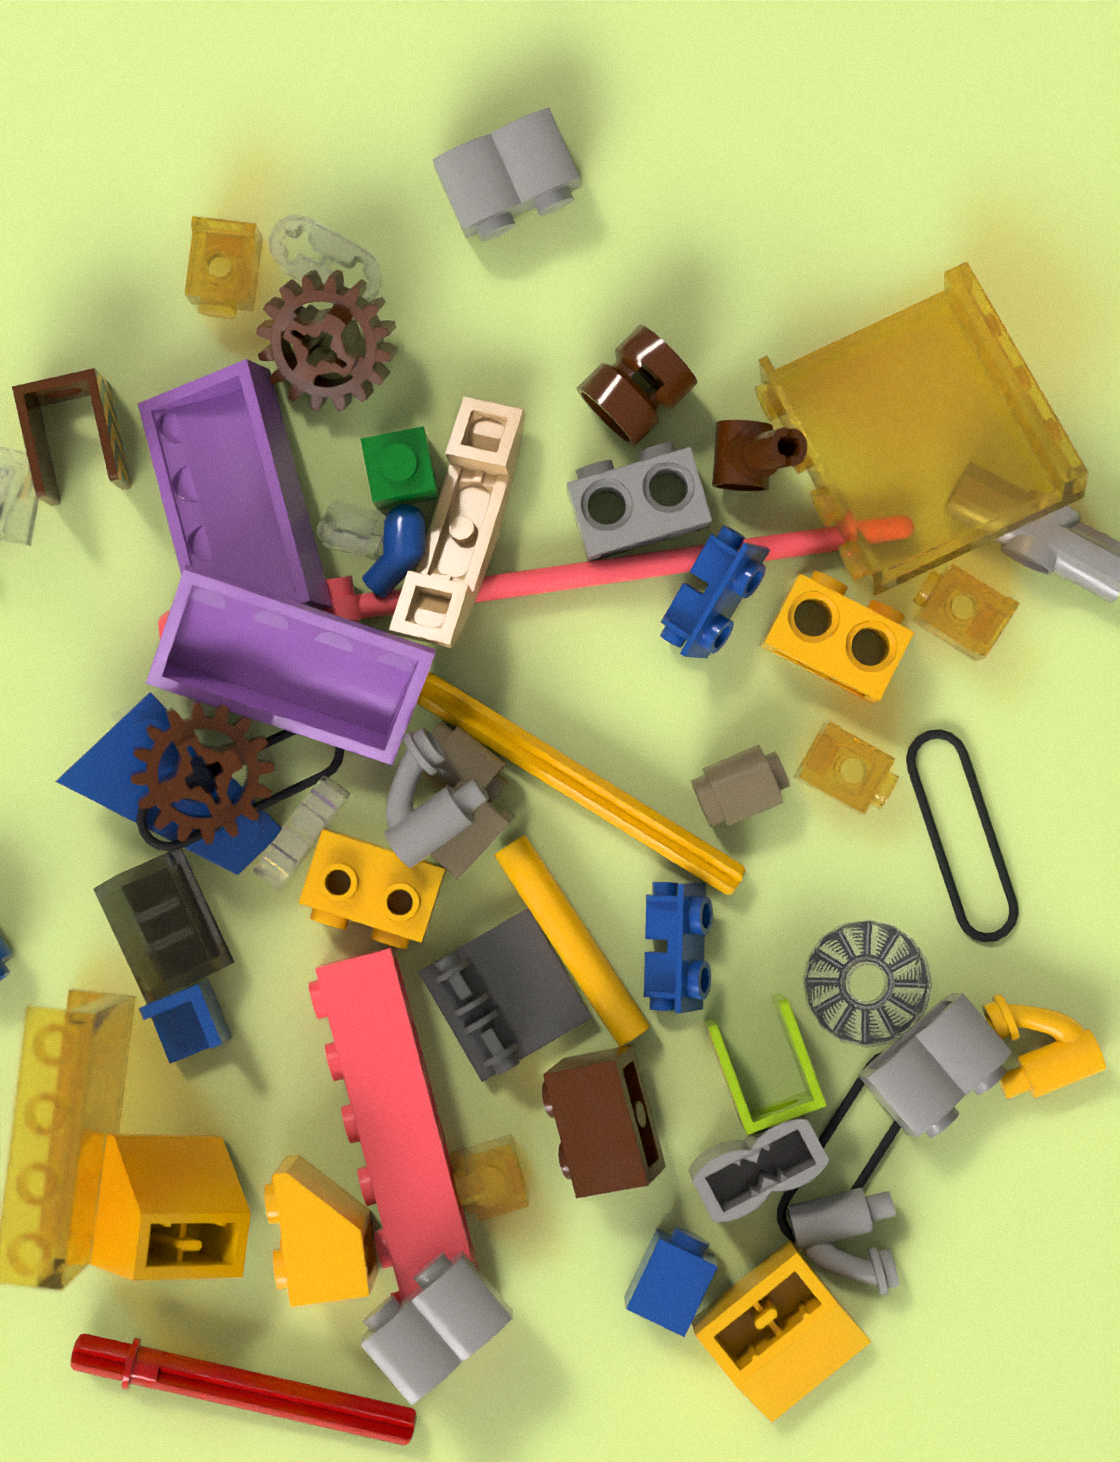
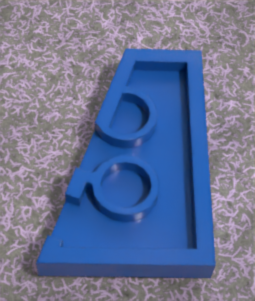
M149 692L55 782L136 823L139 808L137 800L144 793L148 792L149 789L147 785L131 783L130 774L138 770H145L146 768L145 762L133 756L134 747L151 748L154 743L145 730L149 723L162 730L170 726L165 706ZM173 741L167 746L160 759L158 780L173 771L179 753ZM188 746L187 751L192 758L190 764L192 765L193 772L185 777L186 783L197 780L203 788H207L212 798H216L217 793L212 786L214 780L211 771L205 767L210 764H207L201 756L198 757L192 746ZM231 777L227 795L231 802H233L241 792L242 786ZM184 798L177 803L175 801L171 803L186 813L194 815L211 814L205 803L190 798ZM254 799L250 803L251 805L256 803ZM157 806L149 808L146 817L148 830L169 841L178 840L177 823L171 821L166 827L158 830L153 822L160 809ZM263 809L257 812L260 817L256 821L248 819L242 814L237 817L235 822L238 826L239 835L235 837L229 835L225 828L221 826L220 831L215 832L212 844H205L204 840L201 839L184 848L235 875H239L284 830ZM192 829L191 833H193V832H195V831H197V830H199V829Z

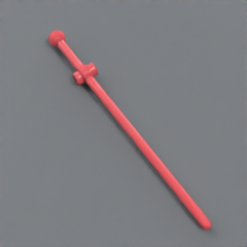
M900 517L746 538L743 543L769 548L770 552L765 558V562L905 541L914 533V526L909 519ZM705 544L488 575L484 577L475 603L688 573ZM352 576L326 579L333 607L322 611L357 623L362 619L394 615L402 588L393 589L386 598H382L374 592L355 594ZM167 610L159 618L160 639L170 610Z

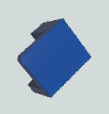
M209 979L139 1008L143 1020L152 1018L170 1064L205 1049H212L222 1045L232 1038Z

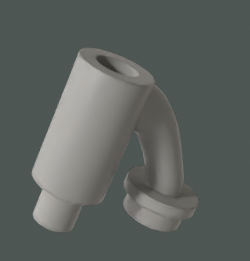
M422 728L417 733L410 731L403 736L408 750L402 758L393 779L386 803V821L389 829L385 831V837L395 854L409 868L417 865L473 824L475 820L471 812L489 800V796L483 786L473 778L457 791L447 785L419 807L413 809V798L422 771L425 770L432 776L439 771V764L447 759L439 742L426 728Z
M861 1187L787 1206L797 1249H802L804 1254L813 1263L836 1275L862 1283L875 1284L880 1296L888 1294V1289L899 1286L898 1274L890 1248L880 1251L876 1247L868 1248L869 1259H863L838 1249L832 1243L833 1241L873 1232V1221L896 1216L889 1191L865 1196Z

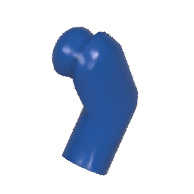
M408 504L396 505L389 511L384 520L383 554L362 576L366 586L382 598H386L406 577L407 571H411L425 555L426 525L424 515L420 509Z

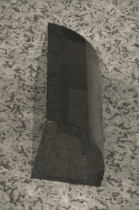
M182 849L170 851L119 873L93 888L146 1004L235 963Z

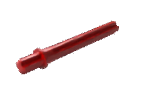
M84 1333L76 1339L71 1354V1368L74 1371L122 1381L121 1389L129 1390L130 1385L133 1384L403 1446L410 1443L415 1429L416 1411L410 1407L141 1346V1339L136 1337L132 1344Z

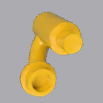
M1001 994L992 996L993 1002L982 1006L986 1021L1001 1039L1007 1037L1010 1041L1018 1039V1027L1039 1031L1055 1039L1053 1043L1017 1057L1018 1067L1007 1071L999 1081L1006 1099L1027 1091L1035 1099L1106 1070L1102 1051L1093 1033L1088 1028L1084 1029L1079 1022L1068 1015L1047 1008L1007 1004Z

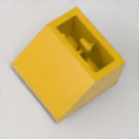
M107 1134L90 1265L132 1281L243 1278L251 1211L223 1137L216 1135Z
M286 1156L273 1173L271 1183L265 1184L264 1187L269 1224L279 1223L280 1249L273 1250V1270L277 1289L288 1288L290 1307L369 1297L378 1275L370 1209L302 1156Z
M791 1240L787 1241L698 1313L692 1321L694 1334L733 1384L771 1422H774L871 1343L869 1337Z

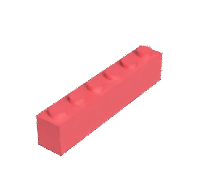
M389 946L321 964L315 968L318 980L309 982V991L317 1018L328 1017L334 1042L325 1044L327 1062L334 1082L343 1079L345 1081L350 1104L341 1106L343 1123L350 1144L361 1142L367 1166L357 1169L359 1184L366 1206L377 1204L383 1228L374 1231L376 1249L382 1268L392 1266L394 1268L399 1291L390 1293V1296L393 1295L400 1303L419 1287L413 1277L441 1252H444L451 1259L460 1251H463L478 1270L479 1266L395 947Z

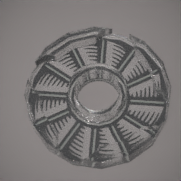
M870 919L842 923L823 935L808 955L803 976L806 1004L818 1024L841 1042L866 1048L891 1044L904 1036L915 1023H918L926 1012L932 988L928 961L915 941L894 925ZM864 965L876 966L884 976L883 991L878 997L870 1001L856 999L850 990V978L853 972Z

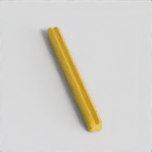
M428 672L417 704L454 727L459 726L478 742L725 895H731L737 889L746 871L742 864L439 676Z

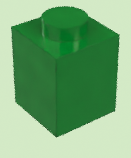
M424 426L360 439L372 501L378 511L394 508L396 505L401 504L410 505L439 499L428 437Z

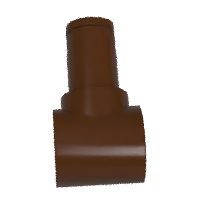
M722 420L716 422L712 486L733 491L753 492L769 490L770 476L776 473L779 468L797 466L806 458L808 446L804 434L795 428L787 429L788 427L773 430L772 424L759 421Z

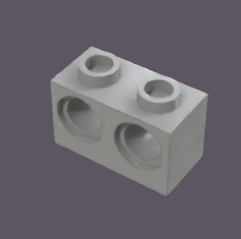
M673 442L661 443L638 451L636 454L639 462L614 469L612 460H605L581 467L575 471L578 480L567 483V494L587 561L600 560L710 526L712 517L691 447L675 451ZM660 475H672L678 478L684 486L685 498L674 506L658 504L652 498L649 491V485L652 480ZM608 492L618 496L625 509L622 518L608 525L596 522L588 511V504L595 495Z

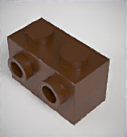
M634 1044L566 1057L543 1074L545 1080L542 1085L543 1104L547 1114L551 1118H555L561 1140L558 1149L560 1168L565 1178L571 1179L576 1199L649 1186L665 1169L666 1164Z

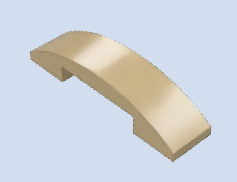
M463 396L445 452L450 464L426 537L425 555L418 562L415 572L407 571L389 631L391 634L448 648H453L480 591L502 525L519 455L525 420L524 409Z

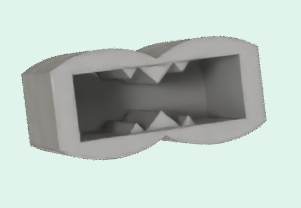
M545 108L519 118L491 134L470 140L432 159L437 175L465 238L478 234L481 241H487L501 236L516 226L513 220L514 217L535 208L539 215H546L557 211L574 200L571 192L580 187V176L550 108Z
M951 993L921 1017L902 1037L879 1054L858 1077L907 1135L919 1137L926 1132L929 1137H934L945 1130L958 1117L959 1112L955 1106L967 1093L973 1090L977 1095L983 1094L1003 1078L1007 1070L1002 1064L1013 1052L963 993Z
M801 1115L749 1134L745 1140H731L719 1143L699 1155L688 1171L713 1222H727L739 1219L753 1212L767 1199L771 1191H788L810 1182L824 1170L829 1159L809 1120L805 1115Z
M460 1251L451 1259L444 1252L438 1254L413 1277L419 1287L400 1303L391 1295L363 1320V1323L369 1330L362 1336L360 1345L411 1406L434 1389L464 1360L485 1345L513 1319V1310L463 1251Z

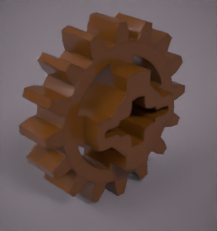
M311 270L302 277V287L295 280L291 279L279 289L282 298L273 297L265 304L263 310L272 320H265L257 327L256 334L270 340L271 344L266 346L258 354V357L261 361H275L278 368L273 372L269 380L272 384L287 379L292 384L288 399L292 402L305 392L311 395L312 410L319 411L328 398H332L336 409L343 411L352 402V394L363 403L374 392L372 383L381 385L390 374L388 368L381 362H390L397 354L398 347L384 342V338L395 330L396 323L391 320H379L377 313L382 309L386 301L383 297L368 302L362 297L367 282L363 279L359 280L349 289L344 286V277L341 270H335L328 277L325 284H323L317 270ZM311 302H329L334 304L332 308L318 310L311 304L306 308L302 306ZM358 323L361 326L365 339L361 337ZM323 331L333 337L330 343L331 350L321 344L325 336ZM290 343L293 345L295 355L293 353ZM336 372L344 378L328 379L321 377V375Z
M192 701L190 717L184 719L172 707L167 709L166 714L170 726L162 730L149 723L145 730L154 743L151 748L134 747L133 756L146 763L145 770H138L130 774L132 784L147 785L149 789L148 792L144 793L137 800L140 809L157 806L160 810L154 819V826L161 830L171 821L176 822L177 839L182 842L187 840L192 829H200L205 844L213 843L214 828L223 826L232 837L239 835L238 826L235 822L237 817L242 814L253 821L260 817L253 805L250 804L254 796L259 798L271 797L272 791L259 782V775L275 771L274 764L271 761L258 760L256 756L258 752L268 745V742L264 736L247 739L244 735L249 730L252 721L244 715L236 720L233 725L228 723V706L221 703L215 709L212 717L205 716L200 701ZM194 730H215L227 735L234 742L226 743L219 748L201 743ZM173 741L179 752L173 771L158 780L160 759L167 746ZM188 746H192L197 756H201L207 764L218 761L220 767L211 773L214 780L212 786L217 793L216 798H212L207 788H203L197 780L186 783L185 777L193 772L192 765L190 764L192 758L187 751ZM246 765V776L242 790L237 798L231 802L227 795V789L232 774ZM184 798H190L205 803L211 814L194 815L186 813L171 803L174 801L177 803Z

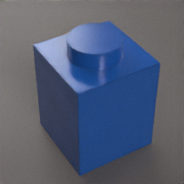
M675 1226L672 1234L656 1228L624 1296L626 1310L685 1337L718 1268L714 1255L706 1252L710 1243L702 1237Z

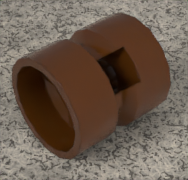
M639 325L615 349L617 362L614 365L601 363L577 387L579 395L592 411L615 434L633 447L659 423L658 409L660 407L673 409L698 383L695 375L678 354L658 335L643 325ZM636 371L651 385L646 392L630 378Z

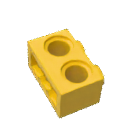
M814 571L811 578L799 574L794 578L760 647L870 703L880 701L915 633L901 625L905 616L876 600H870L868 606L865 607L845 597L844 595L848 587L822 572ZM813 602L823 608L827 616V626L821 635L808 636L797 628L794 621V613L799 604ZM870 631L881 639L883 656L876 665H864L854 657L851 645L857 632Z

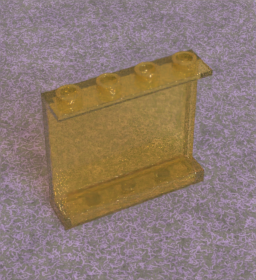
M968 262L944 272L943 291L780 368L774 369L767 355L758 359L761 384L754 387L758 402L770 422L779 418L783 427H788L787 429L795 428L804 434L808 446L806 458L801 464L792 467L797 474L807 470L816 487L815 490L810 492V496L819 518L825 527L835 523L845 541L844 544L839 545V552L850 576L854 581L864 577L873 596L881 594L1070 505L1085 496L1089 472Z
M73 988L68 990L66 1009L28 1005L26 1008L0 1222V1284L63 1291L91 1263L107 1134H119L135 995Z

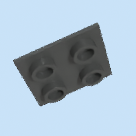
M528 908L418 971L481 1082L495 1074L500 1075L520 1063L519 1060L592 1018Z

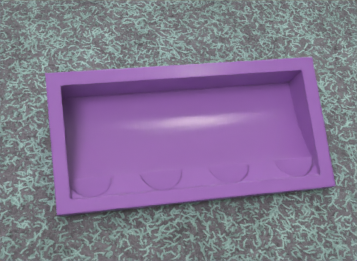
M245 359L138 403L181 576L185 565H189L319 610L333 607L274 384L269 380L271 376L270 369Z
M185 565L146 684L214 707L221 703L228 706L229 712L242 716L245 715L248 718L393 766L434 659L436 649Z

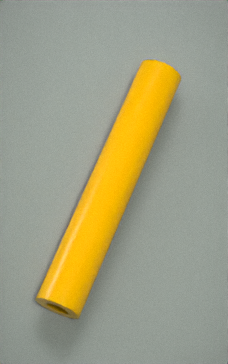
M526 834L494 854V857L617 1045L621 1047L649 1029L651 1025Z

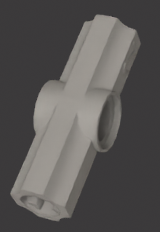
M972 464L967 466L947 501L942 513L943 515L959 522L971 531L1002 545L1001 551L1032 570L1051 575L1053 572L1110 603L1116 600L1120 593L1119 541L1080 521L1081 516L1075 510L1052 497L1038 492L1027 494Z

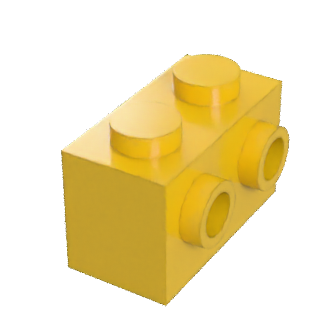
M322 829L298 903L313 908L310 915L311 920L346 930L349 920L374 927L371 939L407 950L410 939L420 943L425 940L447 870L442 865L424 859L414 867L409 868L399 859L393 849L331 829Z

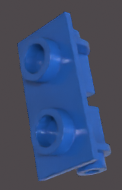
M725 525L722 526L718 535L711 533L690 570V573L706 582L708 586L704 593L687 583L682 584L661 620L665 627L660 636L674 646L683 647L680 654L684 657L708 658L710 653L719 651L733 630L734 622L730 619L742 598L746 599L755 592L765 575L766 567L763 565V562L770 552L769 548L743 543L745 537Z
M652 882V894H646L645 939L667 940V952H645L643 997L650 998L649 1010H675V1013L703 1010V999L708 997L711 988L710 965L707 961H704L705 935L710 932L713 920L712 903L710 898L706 897V883L678 884V882Z

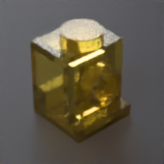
M192 216L190 228L192 230L184 295L192 305H199L198 313L209 317L234 319L236 318L237 310L254 312L263 237L256 223ZM215 258H228L231 260V268L226 275L215 277L209 273L210 263Z
M952 563L941 574L934 569H931L912 598V602L920 606L912 621L972 660L978 661L986 658L1020 603L1011 597H1005ZM956 596H965L973 603V613L970 618L961 619L954 614L952 602Z
M826 721L820 727L793 778L853 812L865 815L870 804L878 809L884 806L899 776L889 771L896 758L842 729L841 726L834 722ZM849 758L858 760L864 770L862 778L854 784L845 781L841 775L842 764Z
M512 1134L450 1153L455 1168L453 1176L463 1208H467L468 1215L477 1213L480 1222L529 1207L530 1194Z

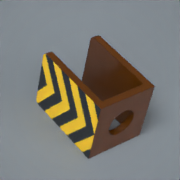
M95 368L12 386L37 498L50 506L61 504L40 407L91 396L109 480L121 490L132 488L110 385Z

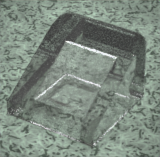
M334 500L330 503L320 520L316 535L324 547L377 561L383 554L384 520L388 513Z

